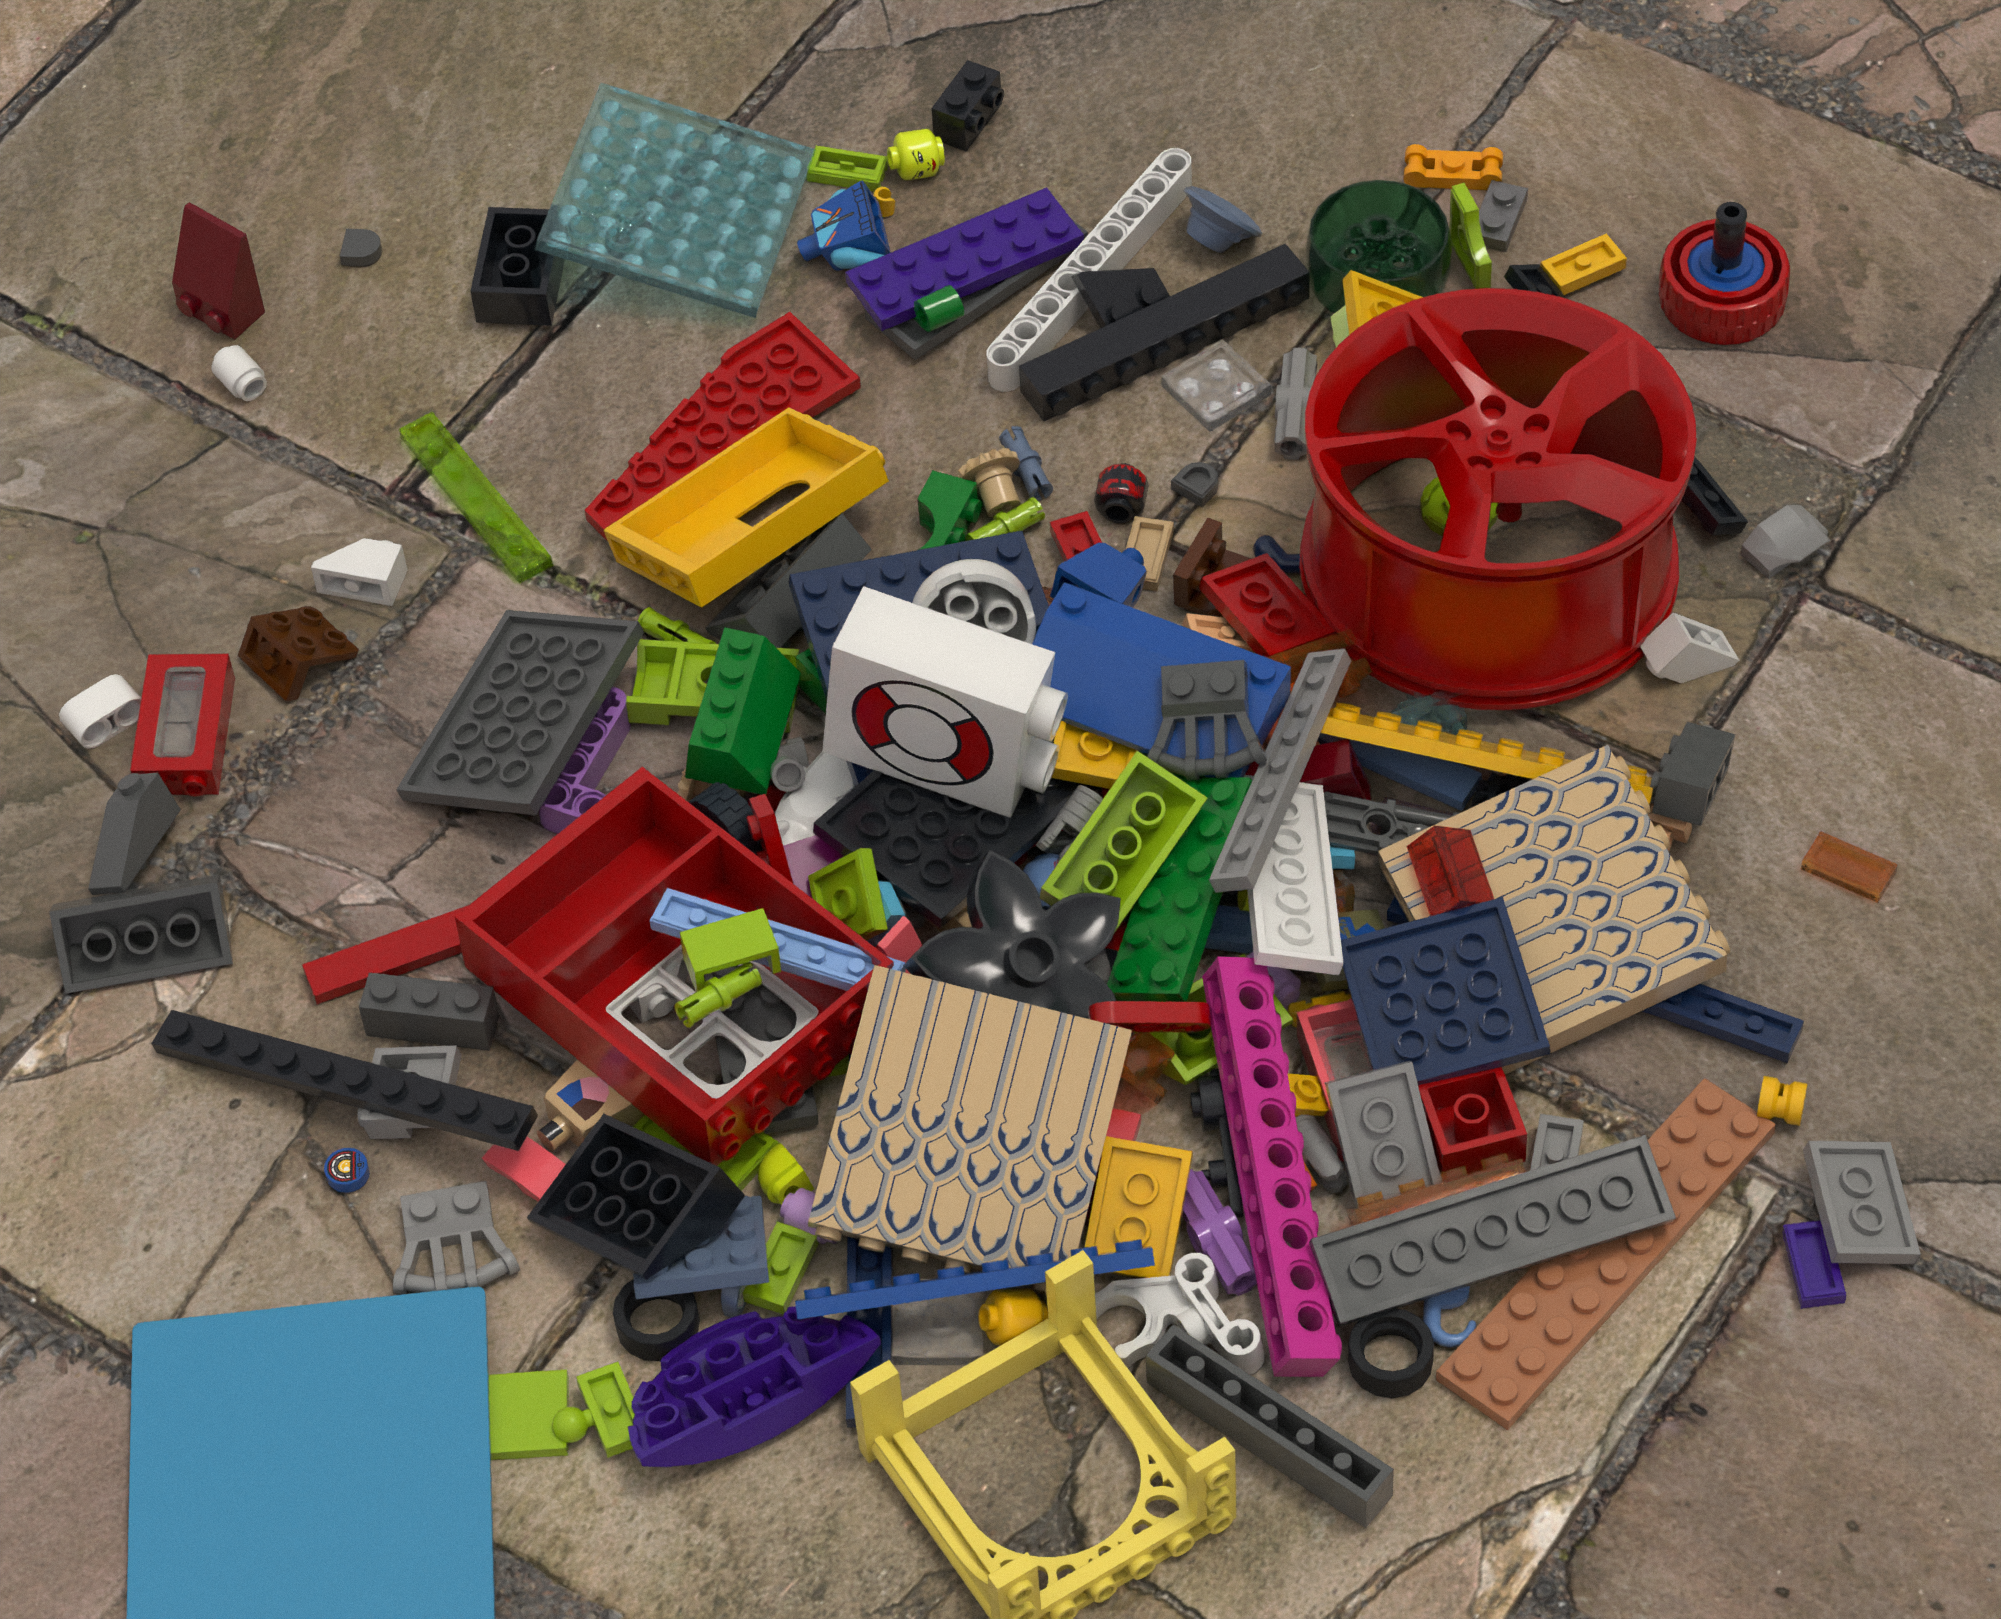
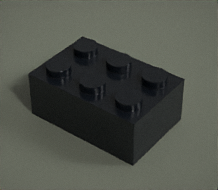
M488 207L470 290L476 323L552 326L569 242L564 210Z

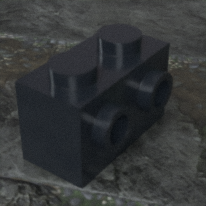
M967 60L931 108L934 136H940L944 144L967 152L1002 104L1004 90L1001 88L1000 71Z

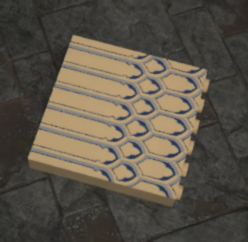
M1608 745L1378 851L1380 869L1409 922L1503 897L1549 1041L1551 1053L1726 972L1727 955L1730 954V948L1723 933L1720 930L1714 932L1707 920L1710 918V913L1701 895L1694 897L1687 884L1690 883V877L1684 864L1680 859L1674 861L1667 850L1670 848V842L1661 825L1654 827L1648 814L1651 813L1646 797L1641 790L1635 792L1628 780L1631 779V774L1622 756L1615 758ZM1544 1056L1502 1067L1506 1075Z
M874 965L808 1220V1227L816 1228L815 1236L831 1241L841 1242L842 1235L859 1239L858 1247L870 1251L884 1253L885 1246L903 1250L901 1257L910 1261L927 1264L928 1257L946 1261L944 1268L964 1266L965 1274L971 1273L972 1268L982 1271L981 1263L1008 1259L1009 1267L1027 1265L1026 1256L1053 1253L1054 1261L1070 1258V1250L1079 1247L1132 1030ZM1046 1282L1032 1284L1031 1289L1034 1292L1047 1295Z

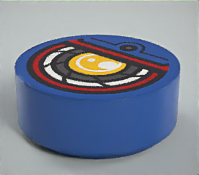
M342 1148L333 1152L327 1158L324 1165V1172L330 1187L343 1193L354 1192L363 1187L370 1174L365 1155L354 1148Z

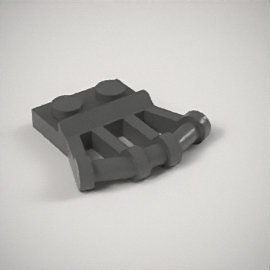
M1245 660L1161 666V711L1163 721L1155 743L1149 751V759L1168 772L1186 777L1187 781L1199 780L1200 776L1215 775L1216 779L1227 778L1229 773L1255 761L1257 764L1267 761V756L1249 718L1248 674ZM1237 718L1248 746L1228 755L1227 719ZM1214 720V758L1199 759L1198 721ZM1177 722H1185V759L1167 754Z

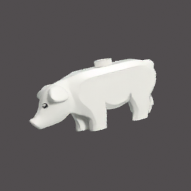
M821 752L808 768L803 766L805 770L803 784L797 790L784 794L775 813L783 846L814 836V822L855 787L846 760Z

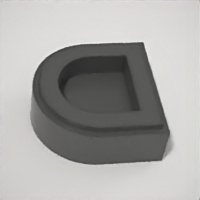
M346 229L340 252L341 265L367 266L380 258L382 246L380 238L375 232L367 229Z
M1195 462L1188 464L1171 480V490L1203 507L1218 491V473L1214 467L1207 463Z

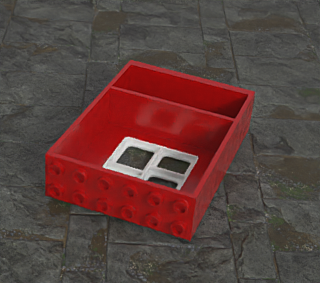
M641 767L455 916L464 966L487 986L493 987L498 995L694 1156L718 1166L724 1160L727 1161L733 1158L748 1139L755 1133L759 1134L766 1130L776 1115L786 1107L795 1105L810 1086L817 1080H823L828 1077L837 1063L848 1054H852L873 970L848 991L782 970L772 974L769 966L750 961L753 964V968L749 969V972L757 968L762 979V985L788 1004L796 1013L797 1021L792 1032L781 1040L772 1042L760 1041L750 1036L720 1010H717L703 1018V1023L674 1048L664 1050L622 1016V1012L638 999L639 995L653 985L663 986L666 991L679 1001L695 993L692 988L673 973V969L684 961L681 939L652 930L650 926V919L666 889H673L746 913L763 908L769 920L859 948L871 957L873 965L892 969L894 962L648 770ZM715 1036L725 1037L740 1049L746 1059L745 1069L742 1074L732 1082L721 1085L704 1082L684 1066V1062Z

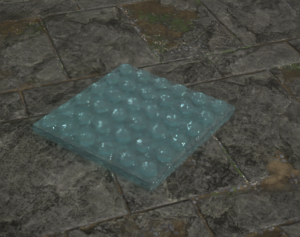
M600 83L538 236L535 250L756 318L816 149Z

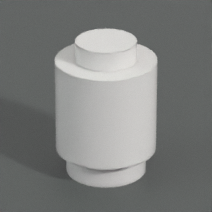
M238 345L224 347L214 356L211 367L213 374L236 398L251 401L263 393L267 385L264 371L242 347Z

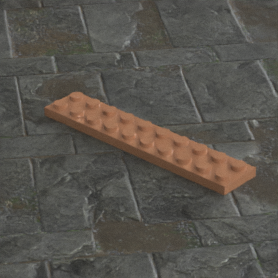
M1704 1078L1648 1139L1676 1219L1662 1226L1532 1266L1436 1371V1381L1503 1428L1509 1430L1775 1134L1776 1124L1767 1118L1757 1117L1755 1110Z

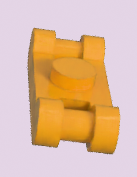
M1412 144L1405 150V163L1407 166L1404 169L1403 180L1410 187L1452 189L1454 185L1465 183L1467 188L1471 190H1488L1491 180L1502 182V171L1500 168L1503 165V152L1496 147L1485 148L1482 152L1427 150L1422 145Z

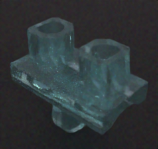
M1440 690L1424 696L1414 691V696L1406 693L1407 700L1397 704V708L1391 710V714L1402 717L1400 723L1416 726L1418 720L1433 722L1442 725L1446 733L1454 735L1458 734L1459 729L1467 730V715L1464 709L1456 704L1448 703L1449 699L1462 695L1460 693Z

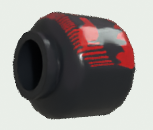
M1126 463L1106 467L1100 472L1094 497L1096 509L1108 521L1117 524L1134 520L1135 516L1139 517L1144 511L1149 484L1146 476L1139 469Z

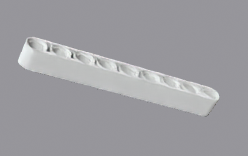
M1170 148L1163 151L987 349L988 382L992 388L1001 392H1009L1020 386L1019 366L1050 352L1089 308L1071 276L1085 271L1122 270L1186 198L1187 195L1183 190L1186 187L1192 186L1191 156L1188 152L1179 148Z

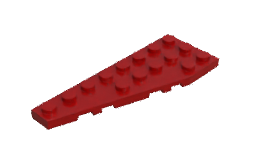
M788 312L732 346L720 358L721 364L714 372L706 373L700 380V387L689 400L684 398L649 437L650 443L641 453L636 452L628 461L629 467L617 480L612 479L585 509L586 520L608 542L603 531L605 528L788 407L813 418L860 389V377L791 312Z

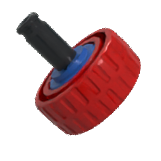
M1726 202L1717 208L1716 219L1693 224L1679 232L1670 241L1663 254L1659 274L1660 305L1667 319L1674 327L1687 336L1717 345L1749 342L1767 333L1778 323L1785 311L1790 286V262L1787 258V253L1779 241L1763 228L1746 222L1747 210L1744 206L1737 202Z

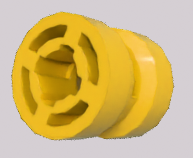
M1764 1076L1757 1117L1769 1120L1774 1117L1782 1118L1787 1124L1800 1126L1808 1083L1794 1081L1789 1085L1780 1083L1777 1078Z

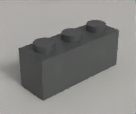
M1687 722L1680 736L1673 735L1669 751L1664 753L1659 772L1655 771L1651 780L1652 796L1655 797L1652 813L1701 826L1728 772L1736 734Z
M370 972L359 1005L366 1036L446 1046L457 1045V1047L488 1051L491 1049L500 1016L493 987Z

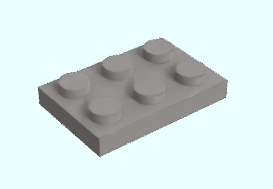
M1411 1061L1325 1082L1356 1211L1361 1212L1444 1190Z
M1808 1141L1803 1149V1154L1831 1263L1915 1264L1921 1253L1891 1142Z

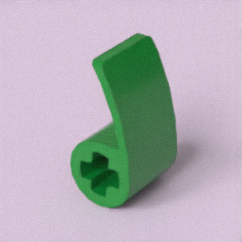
M947 285L914 301L916 314L914 320L927 332H932L964 316L965 311L962 301L951 285Z

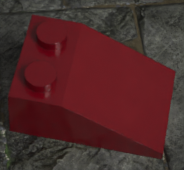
M190 202L186 204L183 210L172 279L176 305L184 315L188 317L193 316L207 324L212 331L216 333L221 332L236 340L265 313L247 235Z

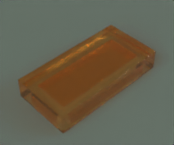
M1820 831L1802 860L1801 870L1878 903L1894 878L1898 864Z

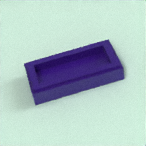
M1821 1220L1783 1225L1782 1235L1801 1309L1845 1303L1846 1291L1839 1264L1831 1263Z

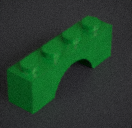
M932 470L917 498L919 523L932 536L918 550L966 541L967 529L971 522H977L982 509V501L978 500L977 482Z

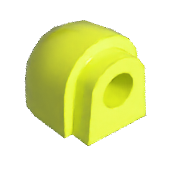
M778 1143L764 1156L758 1168V1181L763 1193L772 1203H780L782 1205L786 1196L789 1193L794 1194L799 1188L809 1191L814 1190L803 1168L781 1143Z

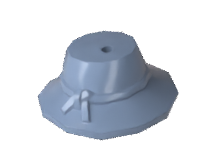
M1194 186L1186 187L1183 190L1192 205L1186 231L1202 245L1213 251L1224 253L1234 243H1239L1242 239L1250 238L1251 236L1261 237L1262 232L1259 226L1245 212L1229 201L1210 191Z

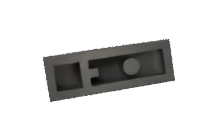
M158 772L126 775L119 781L117 789L108 800L88 887L92 895L124 893L180 812V807Z

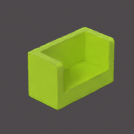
M763 908L680 932L683 959L696 992L705 987V974L764 957L768 961L772 974L781 972L779 947Z

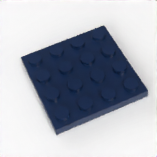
M1503 897L1341 940L1342 968L1372 1070L1411 1061L1417 1083L1421 1085L1504 1067L1551 1054L1549 1041Z

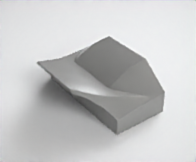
M1786 505L1757 525L1742 544L1741 556L1770 579L1791 563L1802 561L1831 540L1828 538V530L1801 505Z

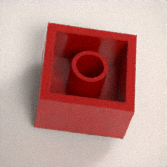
M1502 1067L1418 1085L1442 1183L1526 1162L1527 1131Z

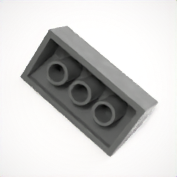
M841 513L764 565L705 629L710 635L721 640L724 627L763 635L776 648H788L792 643L789 638L796 631L803 629L788 584L790 574L862 561L872 549L844 514Z
M220 875L53 904L49 911L65 994L233 964L228 915Z

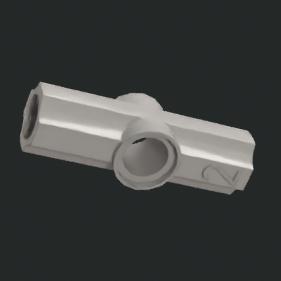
M1293 348L1292 351L1283 355L1281 385H1277L1275 420H1277L1274 439L1275 452L1283 455L1285 459L1299 460L1301 456L1307 454L1305 410L1309 392L1317 372V355L1310 353L1307 348Z

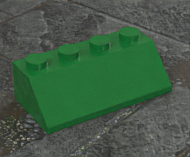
M724 627L689 741L685 778L711 784L719 782L720 784L728 785L729 788L761 795L767 794L771 780L770 769L779 753L801 672L765 636Z

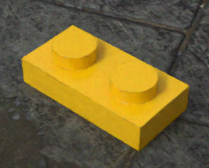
M1606 233L1541 261L1540 266L1561 292L1566 295L1626 269L1627 257Z

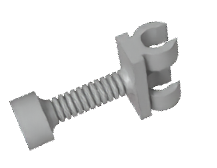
M801 737L788 739L786 744L780 746L777 759L770 769L773 783L778 789L785 792L797 790L805 780L803 766L807 767L809 763L805 744Z

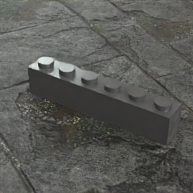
M1172 1325L1147 1353V1384L1364 1528H1367L1392 1498L1394 1469L1177 1326Z

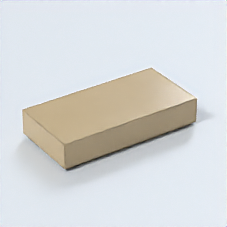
M1134 517L1126 549L1135 548L1143 556V566L1147 570L1142 588L1144 590L1158 592L1174 533V522Z

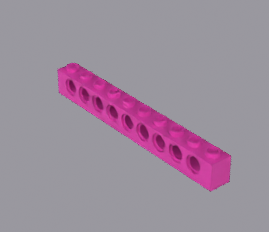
M1218 956L1202 976L1206 1002L1210 1006L1211 1030L1274 1377H1324L1340 1360L1342 1343L1340 1336L1335 1332L1329 1295L1309 1245V1241L1312 1238L1318 1237L1319 1220L1311 1204V1177L1309 1172L1305 1171L1303 1161L1304 1140L1302 1133L1298 1131L1295 1118L1296 1097L1290 1091L1287 1075L1289 1059L1287 1054L1283 1052L1280 1037L1282 1022L1280 1015L1275 1011L1273 1000L1274 980L1269 975L1267 966L1256 965L1254 958ZM1300 1323L1305 1325L1308 1330L1304 1329Z

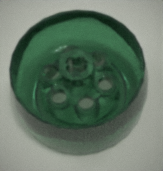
M1371 180L1342 187L1329 195L1317 207L1310 222L1305 256L1307 270L1310 272L1311 289L1318 301L1332 313H1336L1345 306L1342 280L1350 270L1421 297L1443 293L1447 286L1452 257V240L1446 215L1439 204L1427 193L1404 183ZM1351 253L1357 255L1356 258H1347ZM1396 262H1403L1406 264V266L1397 267L1393 264ZM1369 268H1375L1379 270L1376 273L1366 272V270Z

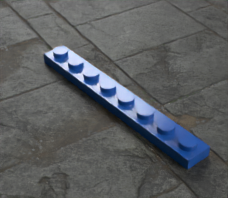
M1141 1239L1115 1243V1252L1098 1254L1097 1246L1070 1250L1071 1257L1082 1250L1085 1251L1093 1262L1094 1275L1155 1266L1152 1247H1142ZM1053 1253L1026 1256L1027 1265L1009 1267L1008 1259L981 1263L982 1272L969 1274L964 1273V1266L937 1270L938 1278L920 1281L919 1273L893 1276L894 1285L876 1287L875 1279L848 1283L849 1292L831 1294L830 1286L803 1290L804 1298L795 1301L797 1319L1046 1282L1045 1271L1066 1259L1054 1261Z

